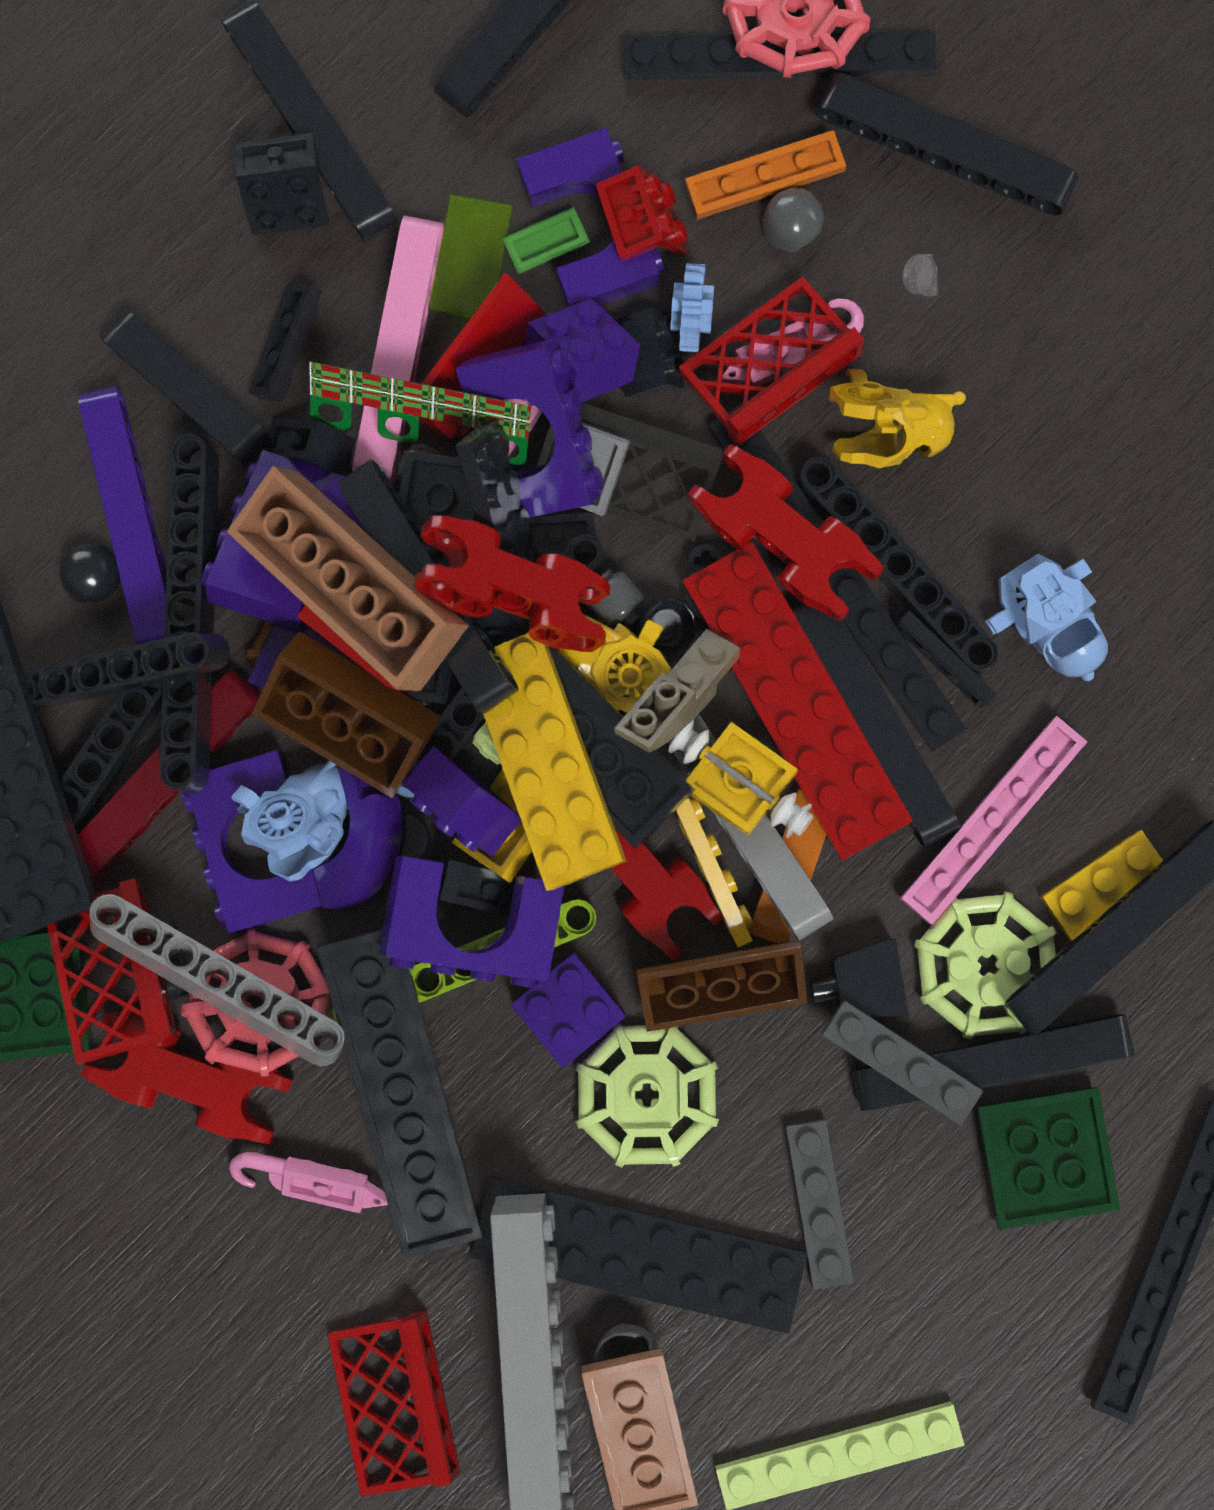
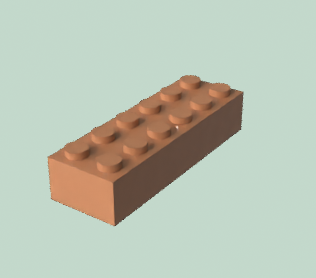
M272 466L227 531L230 536L397 690L421 691L469 626L455 612L422 594L414 586V575L298 471Z

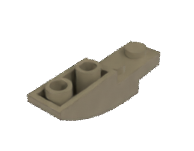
M706 629L668 675L661 673L618 723L614 733L649 753L669 742L716 695L717 684L738 660L740 647Z

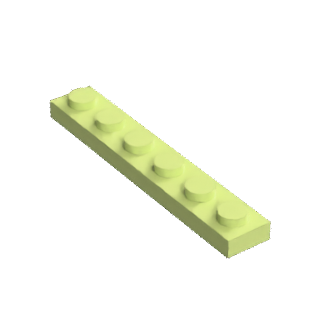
M950 1401L716 1465L715 1468L726 1510H731L965 1445L954 1405Z

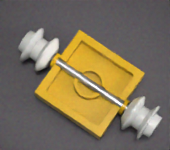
M694 720L669 741L671 745L668 752L673 753L678 749L684 753V764L696 761L698 758L700 760V763L686 779L696 789L691 796L747 837H749L768 811L772 812V827L780 823L787 827V838L793 833L801 836L813 820L814 816L809 813L812 804L800 807L796 804L797 793L785 795L782 799L779 797L795 777L798 769L731 722L712 747L708 746L709 730L706 729L701 733H697L693 730Z

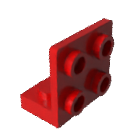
M637 165L595 184L621 260L626 262L660 246L680 257L688 253L684 243L688 240L687 230L682 220L676 218L672 206L676 204V197L671 185L667 181L664 182L655 173H650Z

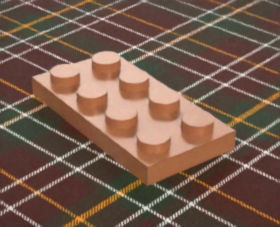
M662 1348L581 1366V1374L614 1510H680L698 1506L696 1490Z

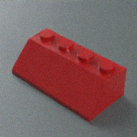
M504 273L421 384L462 392L455 368L469 358L524 346L528 322L546 316L545 312L509 275ZM419 417V423L453 448L459 440H463L475 429L473 427Z

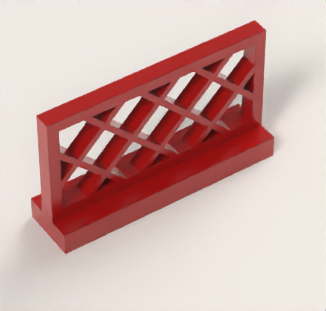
M802 276L680 365L678 372L728 429V437L738 447L860 357L864 337L855 327L850 330ZM802 292L811 303L810 314L787 311L788 301ZM783 305V311L777 310ZM815 308L821 315L815 314ZM764 318L781 320L780 336L756 334L757 323ZM786 320L809 323L808 339L784 337ZM814 323L831 325L838 335L830 341L812 340ZM752 328V333H745ZM733 341L750 342L749 358L725 357L726 346ZM755 343L778 345L777 362L753 360ZM782 347L806 348L805 359L799 364L781 363ZM811 349H817L814 353L810 355ZM721 350L720 356H714ZM701 364L719 365L717 382L699 380L693 373V370ZM724 366L747 368L745 385L722 383ZM751 370L775 371L774 382L768 387L750 386ZM780 372H787L779 378ZM709 390L716 391L715 397ZM720 392L744 394L743 405L729 415L719 403ZM748 395H755L748 401Z
M135 878L119 882L120 887L97 893V898L106 894L116 895L150 914L144 888ZM90 911L78 915L83 919L71 938L59 932L57 923L47 926L75 1062L78 1065L160 1042L163 1045L178 1040L163 977L125 955L119 965L102 956L107 948V945L102 942L99 943L95 951L78 942L90 924ZM117 916L112 924L117 923L120 918ZM140 933L133 938L137 944L142 946L154 943L153 936L148 933ZM61 939L67 942L64 949L62 948ZM74 947L91 955L79 976L67 970L65 962ZM98 960L116 969L104 989L86 980ZM130 961L133 972L126 969ZM122 974L134 979L137 987L128 1003L110 994ZM69 977L76 980L72 987L70 985ZM83 985L100 994L88 1014L76 1009L74 1004V998ZM107 998L124 1007L112 1028L94 1019ZM138 1000L140 1001L142 1011L135 1008ZM133 1012L144 1019L147 1034L129 1039L119 1033V1030L130 1013ZM77 1015L84 1019L80 1026ZM91 1023L108 1032L99 1048L84 1051L82 1037ZM115 1037L122 1040L120 1042L111 1044Z
M427 1310L414 1312L406 1317L330 1331L327 1335L360 1496L375 1495L434 1484L435 1487L452 1484L461 1471ZM399 1329L402 1347L396 1356L377 1344L384 1331ZM376 1333L372 1340L365 1336L367 1334ZM353 1337L367 1347L357 1364L344 1355L341 1339ZM371 1351L390 1363L381 1380L362 1368ZM403 1354L406 1364L400 1360ZM395 1367L409 1377L411 1387L404 1397L385 1384ZM347 1368L352 1371L349 1377L347 1373ZM356 1375L375 1387L366 1404L352 1395L350 1384ZM379 1392H382L399 1404L389 1421L370 1408ZM411 1395L413 1396L414 1404L408 1401ZM403 1408L417 1417L419 1429L413 1438L393 1425ZM355 1409L360 1411L358 1417L356 1416ZM364 1416H367L384 1429L374 1445L360 1436L359 1424ZM388 1432L407 1445L398 1462L378 1449ZM420 1435H421V1439H422V1444H423V1446H422L420 1443L417 1442V1440L419 1439ZM363 1449L368 1452V1455H367L366 1458H365ZM412 1449L426 1459L427 1474L414 1475L402 1466ZM373 1456L392 1469L386 1481L370 1484L367 1465ZM396 1473L403 1477L393 1480Z

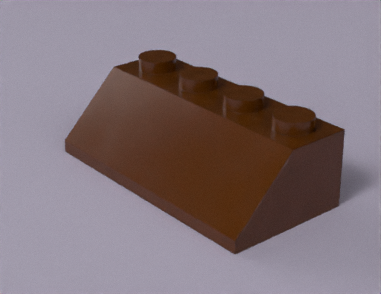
M796 940L636 969L647 1032L807 1003L801 942Z

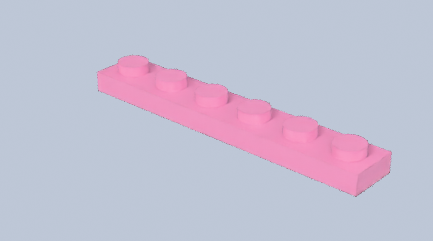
M1058 716L1053 717L899 899L929 925H933L1080 752L1087 741Z

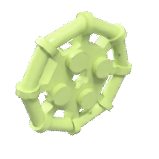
M1006 891L1003 895L963 899L955 897L920 940L916 939L914 944L918 953L922 996L919 998L922 1004H928L963 1033L962 1037L970 1040L973 1036L1011 1032L1024 1034L1027 1030L1004 1003L1020 986L1034 975L1030 974L1031 961L1027 949L1038 945L1041 968L1056 956L1054 943L1056 931L1054 927H1048L1016 901L1012 893ZM995 912L994 924L972 926L967 915ZM1008 916L1022 925L1031 935L1021 940L1004 926ZM956 921L962 931L948 948L939 945V941ZM934 955L945 957L948 971L947 982L938 985ZM993 955L996 958L994 965L997 971L995 974L988 972L982 976L978 972L981 969V964L978 962L979 957L989 958ZM951 990H954L970 1003L967 1013L964 1014L944 996ZM1003 1005L1008 1016L979 1019L981 1007Z
M618 1023L614 1026V1030L582 1063L577 1062L575 1071L578 1072V1120L575 1121L578 1129L582 1128L616 1161V1166L621 1168L624 1165L672 1164L673 1167L681 1164L680 1160L712 1127H717L719 1119L716 1118L715 1070L718 1069L716 1061H711L678 1029V1026L647 1032L646 1025L622 1026L621 1023ZM662 1041L658 1054H634L631 1042ZM672 1046L695 1068L683 1074L667 1058ZM621 1047L626 1058L617 1065L610 1075L598 1069ZM698 1079L700 1110L688 1107V1082ZM594 1080L606 1083V1108L595 1111ZM645 1083L651 1084V1089L659 1092L658 1098L652 1099L651 1106L647 1107L643 1106L642 1099H635V1092L642 1090ZM610 1116L627 1133L622 1144L600 1123L601 1121ZM684 1116L694 1120L695 1122L673 1143L668 1134L672 1127ZM635 1137H660L663 1148H633Z

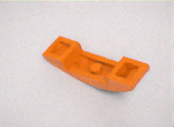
M798 787L796 804L804 807L808 803ZM810 809L809 813L814 818L802 835L798 836L793 833L787 838V827H785L782 839L811 881L826 834ZM763 889L752 917L754 926L748 929L749 934L777 944L787 942L791 930Z

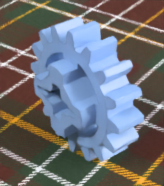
M687 263L684 283L674 282L671 331H680V351L699 352L701 333H711L714 285L705 284L706 265Z

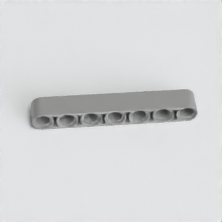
M698 714L693 719V730L697 733H701L706 729L709 730ZM709 730L708 746L712 747L717 740ZM679 749L673 752L688 776L700 763L698 758L696 761L684 764V753ZM713 812L798 941L834 919L824 900L775 827L771 826V821L766 814L749 837H747Z
M106 894L98 897L90 907V930L92 935L102 943L314 1065L328 1066L338 1058L345 1040L344 1032L341 1026L332 1019L121 897ZM111 912L116 914L120 920L115 924L105 925L98 920V917L103 913ZM140 933H148L156 941L151 945L142 946L137 944L133 938ZM177 953L187 955L192 962L184 967H178L173 965L169 958ZM211 974H219L226 979L227 984L220 988H214L207 984L205 979ZM253 994L262 1000L263 1005L251 1009L246 1007L241 999L246 995ZM283 1015H290L298 1021L299 1026L287 1030L279 1025L277 1019ZM317 1036H327L333 1041L334 1048L321 1050L315 1046L313 1039Z

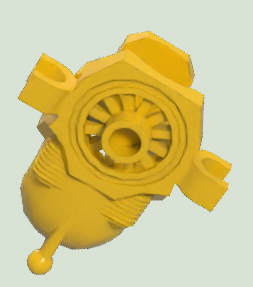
M847 369L846 375L850 378L851 383L830 387L829 401L837 402L843 416L875 420V426L871 430L853 438H839L833 445V453L841 461L851 464H865L876 468L899 465L916 448L920 457L924 458L932 457L943 451L950 444L954 434L955 421L952 407L954 405H961L966 400L965 394L961 391H956L954 394L912 393L908 389L886 387L879 383L868 381L867 374L862 369ZM902 429V440L899 447H897V434Z
M585 616L588 620L603 627L606 632L605 644L594 652H578L568 649L557 650L618 712L622 710L628 713L661 673L668 675L672 670L661 651L653 647L664 627L651 620H647L638 637L621 623H618L616 628L613 629L589 616Z

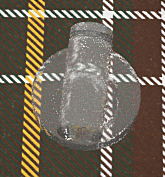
M917 254L907 261L903 270V282L909 292L923 295V297H932L939 294L937 266L932 254Z

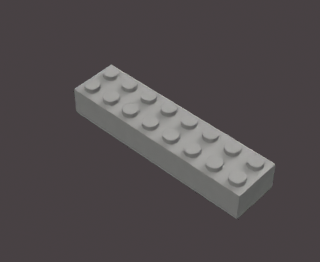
M546 1193L497 1196L491 1212V1229L510 1510H574L573 1492L567 1493L570 1492V1478L572 1477L570 1451L563 1452L567 1450V1436H569L568 1411H560V1409L565 1407L566 1375L565 1370H557V1367H562L563 1331L562 1329H555V1325H559V1313H561L559 1287L552 1288V1283H556V1272H558L557 1247H549V1241H553V1231H555L554 1205H546Z

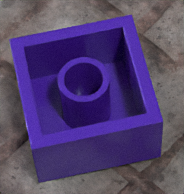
M592 298L528 322L525 345L558 338L561 349L566 351L569 358L570 370L568 375L572 389L575 388L577 390L581 403L633 381L640 344Z
M435 746L431 748L403 783L414 794L410 801L428 816L433 812L435 819L432 822L450 837L457 832L456 838L472 852H475L479 847L493 856L521 822L520 815L482 780Z
M575 952L550 972L548 982L539 981L534 988L529 989L511 1004L513 1009L562 1069L626 1017L623 1010Z

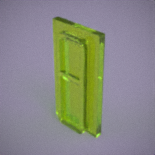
M457 195L450 196L429 310L472 317L499 281L505 250L502 238L508 234L512 205Z

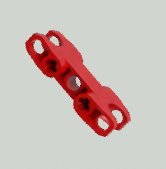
M730 444L724 450L722 459L740 477L742 482L740 490L733 496L721 498L710 494L702 487L694 485L688 492V500L702 514L712 530L733 547L742 550L752 538L756 539L787 564L777 576V580L787 591L806 606L814 608L830 618L841 622L848 614L849 608L831 590L829 585L830 576L839 569L850 568L860 572L866 578L876 581L883 573V565L869 551L861 538L838 519L828 516L821 526L816 528L784 502L794 488L780 472L765 460L754 457Z
M432 516L422 526L421 537L424 539V542L442 551L450 563V568L438 564L426 565L420 573L415 575L414 586L422 594L432 598L449 610L470 617L487 616L491 614L493 607L530 620L528 633L531 639L555 649L594 652L605 644L606 632L603 627L588 620L581 612L578 602L586 605L599 604L603 598L610 595V584L604 577L593 572L584 564L558 554L542 555L538 557L536 563L500 550L501 535L497 530L473 520H462L449 516ZM439 531H448V532H451L452 534L443 533V532H439Z
M615 829L626 862L613 866L610 869L632 893L628 899L618 906V909L642 937L652 942L672 961H675L682 953L670 938L666 926L668 916L674 909L680 906L693 907L708 922H711L713 926L717 925L724 918L712 902L704 883L679 855L663 867L644 844L638 849L634 848Z
M110 1011L104 1012L101 1023L112 1028L120 1014ZM128 1016L119 1033L129 1039L147 1034L144 1019L142 1017ZM176 1028V1032H177V1036H178V1040H179V1037H180V1034H181V1031H182V1030H180L179 1028ZM178 1040L163 1045L157 1042L129 1050L126 1061L118 1069L92 1063L85 1064L80 1076L103 1088L113 1097L138 1106L153 1108L160 1091L201 1106L195 1121L196 1126L225 1138L245 1139L265 1144L272 1142L276 1130L258 1122L251 1116L247 1107L248 1096L257 1086H266L288 1092V1090H291L295 1080L278 1069L271 1071L270 1076L261 1077L260 1073L219 1062L211 1064L206 1059L176 1049Z

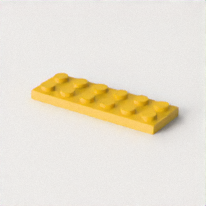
M529 633L495 646V649L514 677L519 691L483 715L546 891L555 890L626 862L549 647L531 639Z

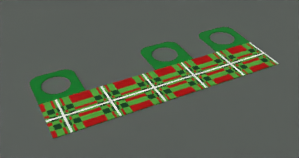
M309 362L310 416L312 421H320L332 428L347 430L351 427V403L378 408V433L380 436L390 440L415 443L418 440L419 417L473 428L479 426L483 421L498 419L501 431L506 433L508 440L513 441L519 447V454L509 458L510 464L522 465L526 462L531 406ZM326 403L336 405L342 410L343 419L339 422L324 420L319 415V406ZM391 417H399L409 423L411 431L405 436H397L388 431L385 423Z

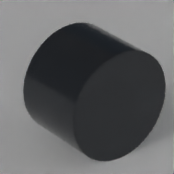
M402 814V838L398 856L423 859L431 845L430 831L419 818L410 814Z

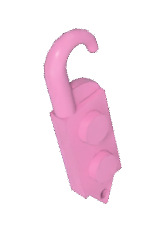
M842 298L828 302L831 308L840 307L846 309L851 315V321L846 326L850 330L855 327L859 333L864 326V316L861 308L855 302ZM795 322L786 326L784 337L808 339L809 323ZM814 323L812 340L830 341L838 335L836 331L831 333L825 324ZM780 330L769 335L780 336ZM755 343L753 360L777 362L778 345ZM750 344L735 351V358L748 359ZM783 346L781 363L799 364L805 359L806 348ZM811 349L810 355L814 353L817 349ZM729 366L722 376V383L745 385L747 368ZM752 369L750 385L759 387L774 380L775 371ZM780 372L779 377L783 376L787 372Z
M256 1152L238 1154L231 1160L229 1166L231 1176L238 1183L250 1188L255 1187L256 1182L244 1175L242 1168H252L268 1172L271 1184L276 1189L282 1191L281 1195L356 1213H361L362 1208L388 1205L385 1192L367 1181L368 1175L356 1173L349 1169H339L318 1164L311 1160H301L288 1157V1160Z

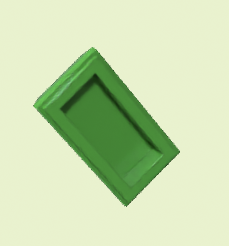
M574 207L502 238L518 274L590 243Z

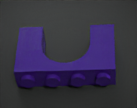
M606 128L517 159L518 173L531 208L578 193L599 197L595 184L621 173L622 169L619 163L624 162L618 140H611ZM613 240L600 253L556 269L559 286L566 305L569 307L589 298H592L601 306L658 286L659 271L664 270V266L657 248L626 262L621 260Z
M558 338L469 358L455 368L462 392L498 400L520 399L527 401L540 409L552 426L555 447L550 462L540 466L516 470L520 481V491L518 493L522 508L527 510L529 517L589 506L602 494L603 476L599 467L594 465L591 455L592 438L589 430L583 427L579 413L581 411L580 396L575 388L572 389L568 375L570 370L569 358L566 351L561 349Z
M263 450L257 464L251 463L245 478L247 488L244 495H237L231 509V518L233 520L230 526L272 466L298 471L318 490L338 477L342 480L346 476ZM223 528L216 545L217 557L214 563H207L202 575L201 583L206 588L207 601L300 632L304 622L297 615L305 604L227 533L228 529Z
M278 750L209 770L208 783L203 790L196 794L182 793L187 811H193L197 827L192 828L196 846L199 851H205L208 865L203 867L206 882L210 889L215 888L219 904L214 905L216 918L221 928H227L228 934L242 932L249 928H255L322 908L313 870L316 868L310 869L302 879L288 881L280 876L257 880L241 872L233 863L228 851V831L232 821L238 815L237 809L241 806L240 803L232 800V795L242 785L255 792L261 798L264 791H277L290 776L284 754Z
M396 856L379 951L380 955L390 957L389 965L414 969L415 961L431 964L430 972L454 975L455 968L471 970L470 978L495 982L496 974L511 976L510 984L529 988L535 987V981L548 982L564 886L552 891H546L543 880L516 876L509 918L503 933L495 942L483 949L462 951L445 939L437 923L436 907L444 863Z

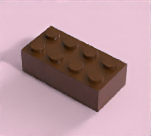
M299 632L279 654L252 711V714L392 799L411 774L441 718L440 715L402 692L388 688L367 671L302 632Z

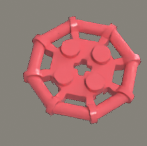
M725 0L723 5V13L729 19L737 43L735 47L736 52L742 58L751 57L782 72L785 78H791L792 74L826 67L840 68L845 64V57L859 37L869 30L871 22L870 17L865 14L860 0H843L846 9H838L837 4L835 6L833 0ZM798 9L804 11L801 17H794L788 13H795ZM745 16H755L758 26L749 31ZM836 26L845 28L846 30L837 42L830 36ZM767 40L785 49V55L762 45V43ZM814 47H819L822 51L809 54L814 50Z
M249 928L247 933L213 950L228 960L248 951L250 961L237 964L238 966L302 1003H313L311 1008L326 1016L331 1001L327 982L309 951L310 945L304 940L295 942L256 932L255 928ZM259 949L288 957L282 966L260 960ZM298 966H300L312 988L303 991L298 989L294 978L291 976V973ZM211 974L205 979L207 984H209L211 976L221 981L220 987L227 984L226 979L219 974ZM188 993L185 1004L180 1006L181 1016L187 1018L206 1053L205 1059L211 1064L219 1062L261 1074V1077L270 1076L271 1071L298 1057V1055L284 1047L269 1054L267 1045L272 1043V1040L210 1004L203 1002V1000L191 993ZM246 995L241 1001L246 1007L252 1009V1004L247 1001L250 997H255L256 995ZM217 1014L226 1032L217 1039L205 1017ZM283 1015L277 1019L279 1025L287 1030L299 1026L295 1024L296 1019L290 1015ZM319 1036L313 1039L317 1048L320 1046ZM234 1040L257 1046V1055L231 1049L230 1047Z

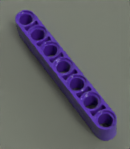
M113 386L79 395L78 402L136 644L163 639L165 634L167 572L122 391L119 386Z

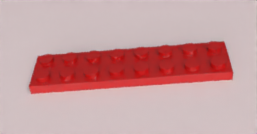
M748 543L742 550L738 549L682 580L683 586L708 630L740 647L739 658L733 664L731 670L780 756L798 769L794 780L807 803L812 804L811 810L840 861H844L913 822L754 543Z

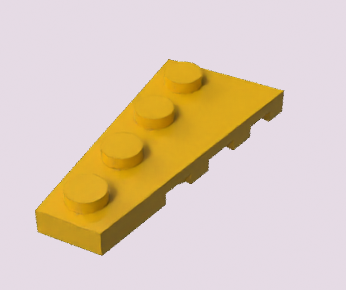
M693 797L687 798L676 809L678 814L677 822L689 845L694 850L695 861L705 881L710 885V893L720 914L724 918L723 921L732 940L739 948L753 941L748 929L753 927L754 924L745 905L743 904L738 907L732 893L738 889L729 869L721 871L715 857L722 853L713 833L710 832L705 835L699 821L704 819L705 815L699 801Z

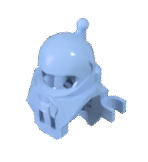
M1037 554L998 579L999 602L1003 610L984 621L993 635L995 633L998 634L1013 624L1015 630L1027 646L1033 644L1037 652L1044 656L1048 664L1056 672L1067 677L1081 676L1084 681H1091L1094 678V670L1103 663L1108 653L1107 640L1095 621V615L1090 608L1097 601L1083 583L1079 581L1092 573L1084 559L1075 562L1063 570L1058 563ZM1016 588L1019 589L1021 593H1016ZM1022 598V601L1017 603L1016 599Z
M331 761L319 762L301 774L289 776L277 791H264L261 798L255 792L242 785L232 795V800L241 804L237 809L238 813L245 816L241 836L246 844L257 846L269 853L267 860L270 872L288 881L302 879L310 869L329 862L344 835L343 821L346 816L350 815L338 772L341 767Z

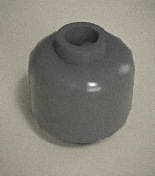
M609 569L602 577L610 584V595L603 598L599 604L586 605V607L600 623L611 628L616 627L618 623L629 627L639 618L640 612L638 608L644 602V595L625 572L619 571L613 574Z

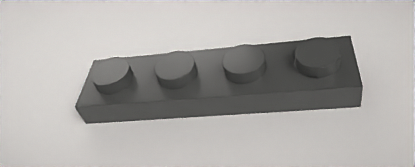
M842 1000L821 1033L833 1043L961 1126L983 1093V1090L845 1000Z
M820 1119L785 1125L812 1288L816 1290L852 1284L854 1281L826 1120Z

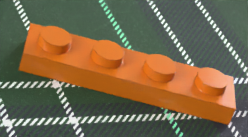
M832 130L687 177L684 184L696 219L698 220L775 195L785 189L799 187L845 172L846 163L835 132Z

